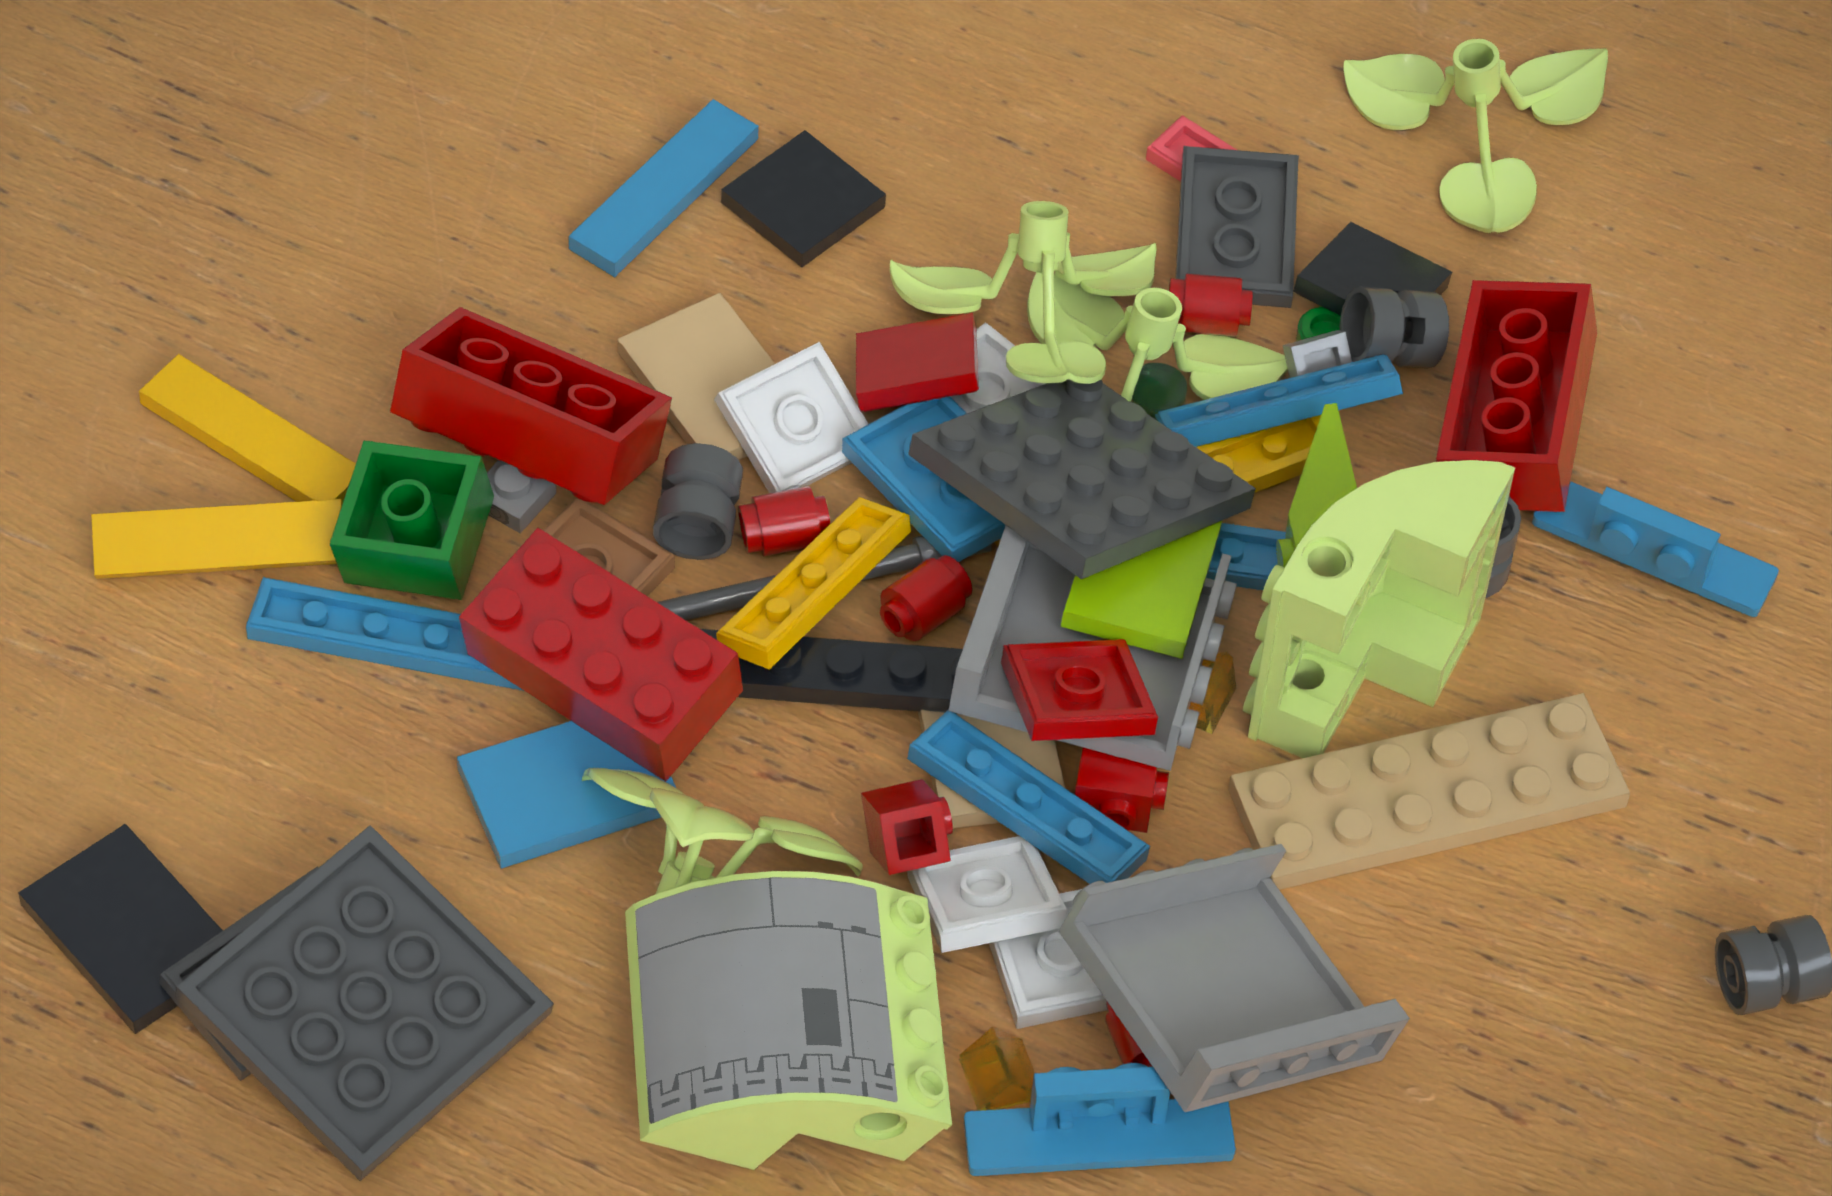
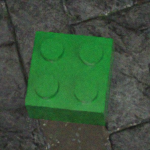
M364 440L330 541V547L344 583L462 600L494 499V493L482 457Z

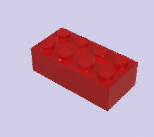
M1472 281L1436 462L1479 460L1502 462L1514 467L1515 471L1509 496L1518 505L1519 510L1565 512L1597 338L1591 284Z
M459 307L402 349L390 413L411 421V424L419 430L438 433L464 444V447L474 454L491 456L510 464L527 477L544 479L571 491L580 500L606 505L658 460L672 397Z
M538 527L459 616L469 656L665 782L743 691L737 652Z

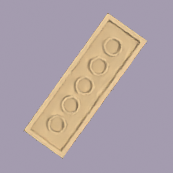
M1584 693L1230 776L1228 789L1253 850L1282 844L1285 848L1286 853L1270 877L1279 890L1625 808L1630 796L1627 784Z

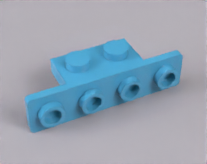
M1570 481L1565 512L1535 511L1532 524L1535 527L1750 617H1757L1779 572L1778 568L1774 565L1718 543L1720 533L1609 487H1606L1603 494H1600Z
M1127 1063L1114 1069L1081 1071L1074 1067H1060L1048 1073H1034L1030 1108L968 1111L965 1113L963 1124L969 1173L972 1176L1231 1161L1234 1158L1236 1148L1229 1101L1184 1112L1176 1099H1169L1170 1091L1155 1069L1140 1063Z

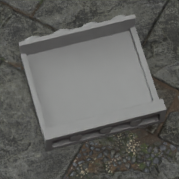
M1007 525L1003 531L956 668L948 711L1028 732L1001 665L1003 645L1109 639L1060 627L1075 574ZM1222 553L1215 580L1208 578L1205 580L1182 659L1128 645L1158 715L1155 735L1064 739L1058 741L1171 771L1177 747L1190 749L1200 712L1189 709L1190 703L1203 705L1212 668L1202 666L1203 659L1216 661L1225 625L1214 623L1215 617L1228 619L1237 583L1226 581L1231 555Z
M1282 844L1256 850L1244 848L1229 856L1207 861L1195 859L1183 866L1157 872L1146 870L1134 877L1113 882H1093L1080 890L1074 897L1073 907L1059 930L1063 939L1184 1112L1382 1061L1410 1019L1396 999L1364 1007L1270 878L1286 853Z

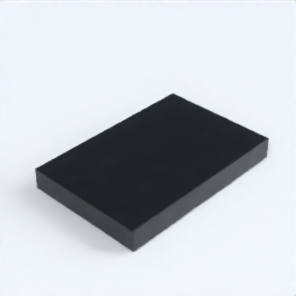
M126 823L18 892L21 906L134 1034H137L177 1007V1004L159 984L160 974L223 931Z

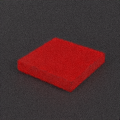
M973 312L856 333V397L860 412L973 393L979 390L977 329Z
M1126 640L1003 645L1001 665L1031 741L1155 735L1158 715Z

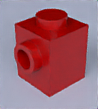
M1083 747L1075 795L1127 831L1147 833L1151 808L1164 810L1170 772L1157 771L1158 767Z
M923 779L861 793L870 853L888 875L951 861L947 835L953 833V823L949 805L945 797H938Z

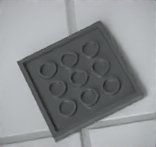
M1069 380L1062 383H1046L912 435L908 454L1080 579L1250 509L1256 489L1234 474L1227 465L1209 457L1189 443L1186 437L1173 432L1148 415L1141 406L1128 401L1103 384L1102 380L1090 384L1073 383Z
M371 825L177 985L175 991V998L359 1181L364 1179L551 1014L554 1005L533 982Z

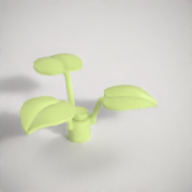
M1470 39L1459 44L1453 53V66L1445 68V77L1435 61L1416 54H1393L1370 60H1345L1343 67L1346 88L1354 106L1363 117L1381 128L1406 130L1421 126L1428 119L1430 105H1443L1453 86L1456 95L1466 105L1476 108L1481 164L1473 162L1463 163L1448 171L1440 184V201L1447 215L1454 221L1485 233H1500L1513 229L1527 218L1535 204L1537 184L1531 168L1523 160L1504 158L1494 162L1491 161L1487 105L1499 94L1502 85L1517 109L1524 110L1530 107L1533 116L1542 123L1569 125L1587 119L1597 110L1603 98L1608 65V50L1606 48L1582 49L1545 55L1521 64L1512 72L1510 77L1506 72L1505 61L1500 59L1498 48L1492 42L1484 39Z
M1033 201L1021 207L1019 234L1011 233L1008 235V248L993 279L982 271L970 268L911 267L894 262L892 259L890 260L889 272L896 292L913 307L936 314L970 313L980 309L982 299H994L997 297L1018 253V256L1023 259V266L1026 269L1043 273L1045 344L1024 343L1012 347L1006 354L1007 369L1016 377L1036 383H1062L1069 380L1073 383L1090 384L1098 382L1103 378L1106 371V360L1104 355L1089 343L1078 341L1056 342L1054 272L1058 278L1066 281L1068 284H1080L1081 288L1090 294L1099 296L1137 295L1140 291L1151 288L1154 282L1157 247L1156 243L1131 249L1071 257L1069 249L1070 233L1067 232L1068 209L1055 202Z
M1036 272L1029 291L1027 315L1034 336L1040 343L1045 344L1043 273ZM1054 274L1056 342H1085L1093 346L1096 345L1102 350H1109L1125 333V339L1130 351L1134 354V358L1121 396L1130 402L1144 361L1159 358L1162 354L1169 351L1172 343L1178 369L1184 372H1191L1189 385L1192 391L1203 400L1279 381L1288 371L1285 355L1250 342L1228 336L1209 334L1195 335L1184 341L1183 337L1186 327L1183 324H1178L1182 312V304L1177 296L1170 291L1161 288H1146L1140 291L1135 297L1133 306H1128L1124 315L1121 306L1110 296L1090 294L1084 291L1080 284H1068Z
M588 768L584 771L582 781L593 780L602 788L623 800L645 807L656 808L666 822L664 857L658 870L663 875L656 894L696 881L733 875L754 849L764 843H776L785 849L800 854L846 863L857 876L861 874L863 864L835 839L807 824L782 818L762 816L758 822L760 828L753 830L738 817L717 808L704 806L700 801L685 795L674 786L654 776L621 769ZM677 840L682 847L689 845L687 852H678L676 857ZM704 840L745 841L716 877L712 876L715 865L699 856Z

